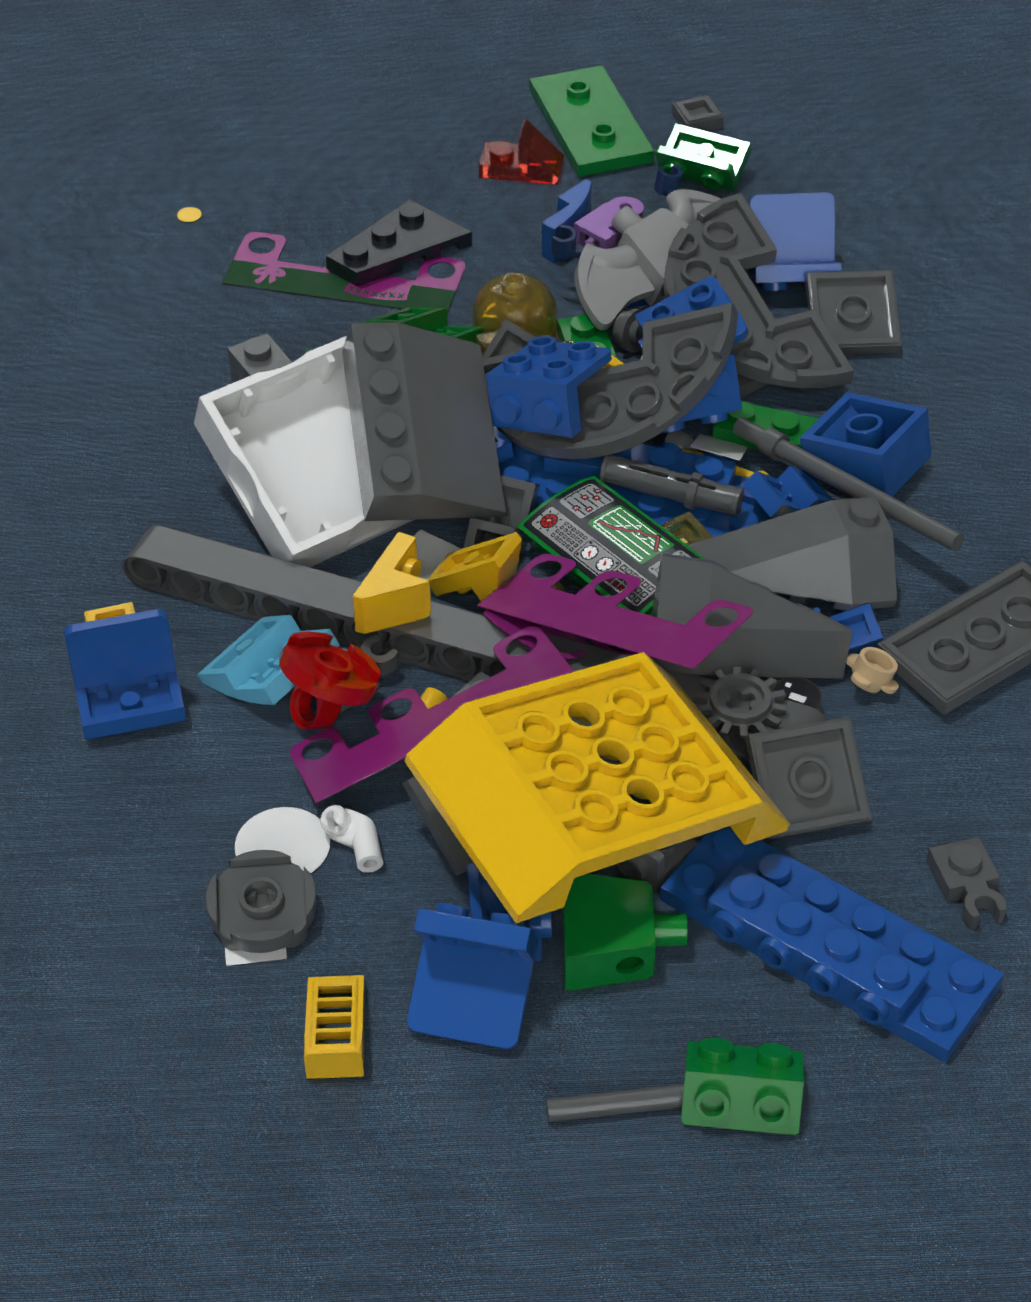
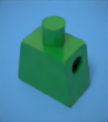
M585 874L574 878L563 907L565 990H579L649 979L654 975L656 947L687 946L686 913H654L652 885L647 881Z

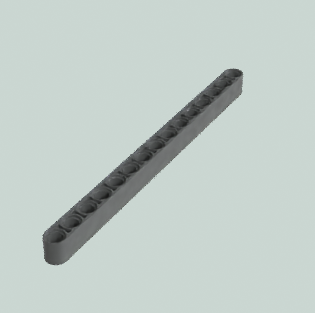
M157 525L150 526L145 530L123 561L122 568L129 580L142 588L257 621L262 617L291 615L301 631L330 629L338 643L348 647L350 644H353L361 649L362 643L368 637L378 634L382 639L383 650L378 655H385L395 648L398 651L400 662L466 681L472 680L481 671L492 677L506 670L494 653L493 647L497 642L510 635L492 623L486 616L431 601V614L425 619L363 634L355 631L353 594L361 585V581ZM545 633L550 636L549 640L561 653H570L576 651L577 648L588 652L586 656L578 659H565L574 672L628 657L627 655ZM514 639L508 644L506 653L511 656H520L530 652L532 649ZM667 671L696 706L703 705L694 700L695 691L707 693L700 685V681L706 677ZM706 678L707 680H709V681H711V682H713V683L716 682V680H713V679H710V678ZM732 697L729 708L739 707L743 712L749 711L751 700L741 701L738 697ZM782 699L778 703L787 705V712L781 715H774L782 719L781 724L778 727L763 725L768 731L827 721V719L815 708ZM724 722L719 726L714 727V729L720 736V731L724 725ZM749 726L748 735L754 734L755 732ZM734 727L728 736H721L737 758L750 761L746 741L741 739L738 727Z

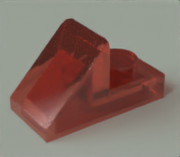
M524 120L518 144H511L507 141H485L479 162V178L558 185L564 164V154L528 120Z

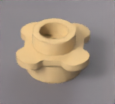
M866 647L861 650L860 654L852 653L848 655L846 663L852 668L851 680L859 688L871 693H877L882 690L885 693L893 694L897 691L899 685L893 680V676L898 669V664L887 652L874 647Z

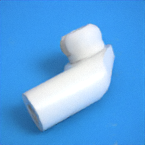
M332 805L325 809L320 818L322 828L334 841L354 849L357 868L367 873L381 868L383 857L374 822L369 817L354 810L344 809L340 805Z

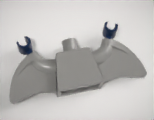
M677 165L672 166L670 174L665 173L662 167H659L654 184V189L658 194L667 196L666 203L668 209L660 208L642 219L631 207L625 206L614 216L611 225L622 234L617 247L604 249L586 243L585 247L577 244V232L569 225H559L556 236H552L551 251L554 257L560 260H567L573 256L579 258L574 272L576 291L582 307L599 330L608 329L617 316L635 301L645 299L650 306H653L665 299L664 272L673 239L681 227L686 229L689 224L696 220L697 213L700 210L721 200V198L707 193L679 189L683 171Z

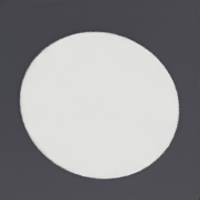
M294 807L273 808L253 816L240 829L235 841L236 856L254 850L280 851L291 856V863L298 865L303 871L305 867L310 873L322 865L330 849V837L322 828L320 819L306 810Z

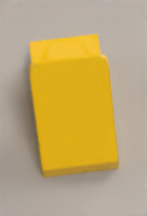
M398 532L353 594L355 631L366 634L425 619L430 616V583L426 579L419 577L421 560L417 559L416 537Z
M517 532L448 553L427 580L430 583L431 590L437 597L454 591L463 594L472 589L482 602L517 573L522 543L521 537Z

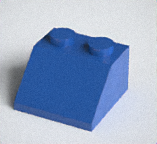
M846 392L800 437V444L807 452L893 497L932 456L928 409Z

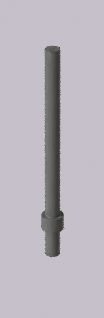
M744 417L739 418L735 422L733 432L757 445L758 451L775 461L783 459L853 498L876 496L885 515L951 551H957L964 540L962 533L792 444L789 436L774 428L764 429Z

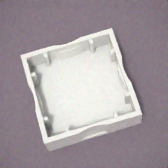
M347 336L306 352L302 357L284 367L258 372L200 396L194 420L195 427L271 556L307 567L319 564L413 521H364L342 349Z

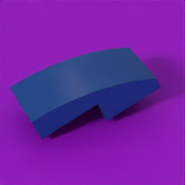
M585 179L560 195L557 204L558 212L542 222V257L552 263L559 260L554 257L551 251L552 236H556L557 227L559 225H569L574 228L576 221L591 212V181Z

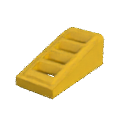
M364 975L308 977L304 1034L306 1079L364 1077ZM352 993V997L320 998V994ZM351 1008V1012L320 1013V1009ZM351 1024V1027L319 1028V1025ZM350 1039V1043L319 1044V1040Z

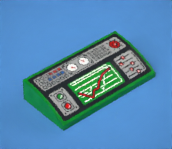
M595 476L580 480L556 493L516 526L529 545L541 555L553 554L574 560L576 566L566 575L582 588L599 574L606 571H617L639 577L641 579L640 586L617 606L650 616L662 553L706 559ZM550 561L553 565H555L557 568L561 570L562 565L560 563ZM618 578L608 579L599 583L595 588V592L600 596H613L622 592L626 588L627 583Z

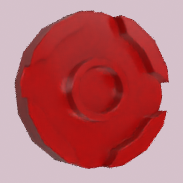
M311 631L293 633L280 653L279 667L286 678L295 684L290 699V713L294 723L301 729L328 728L335 722L342 705L358 706L367 704L375 696L381 676V670L376 662L353 644H350L347 652L339 647L330 645L333 638L331 635ZM312 696L316 697L317 701L315 718L311 711Z

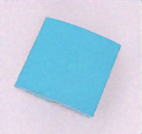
M291 615L262 617L201 670L197 676L203 684L227 696L250 703L275 705L295 686L294 683L286 678L279 667L280 653L293 633L303 631L299 629ZM330 629L305 630L331 635L333 638L330 645L336 647L340 645Z

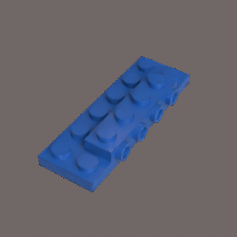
M511 442L514 457L499 463L501 476L540 485L535 510L553 495L580 480L595 476L600 480V471L605 456L588 459L551 458L535 454ZM669 442L662 443L658 447L639 444L631 449L613 454L628 460L639 461L689 475H692L693 472L705 474V479L745 488L742 507L736 518L697 507L696 510L687 509L684 507V503L606 483L607 486L660 525L728 533L773 519L769 517L743 485L748 478L735 475L736 461L727 460L725 456L706 452L703 455L683 452L679 446Z
M730 826L707 833L661 886L660 900L682 913H686L690 918L710 928L722 940L738 944L759 956L771 968L787 972L806 983L815 993L824 997H831L855 1011L864 1021L873 1025H880L944 1063L950 1058L1002 984L1004 973L761 840L744 845Z

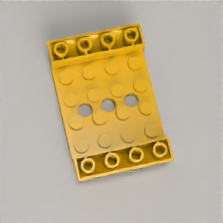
M644 652L465 702L406 754L404 761L515 923L563 908L573 880L576 877L728 826L731 827L741 842L747 845L785 832L790 825L788 820L673 676ZM574 717L576 720L583 723H591L593 726L580 725L574 722L571 718ZM600 755L610 760L620 761L622 764H610L602 760ZM629 794L640 799H649L652 804L638 803Z

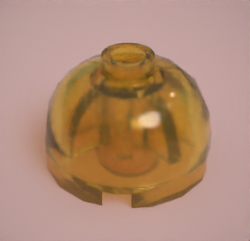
M518 272L502 274L488 280L477 293L472 311V326L483 328L486 343L490 344L505 319L535 337L550 336L556 338L557 305L552 292L538 278Z

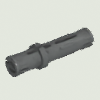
M613 454L605 456L600 471V481L605 484L608 483L657 497L684 503V507L687 509L696 510L697 507L736 518L740 513L745 494V488L705 479V474L693 472L692 475L679 473L639 461L628 460Z

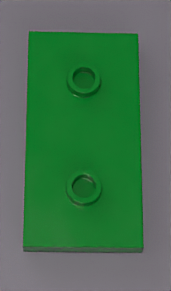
M603 65L529 79V90L578 177L654 163V149Z

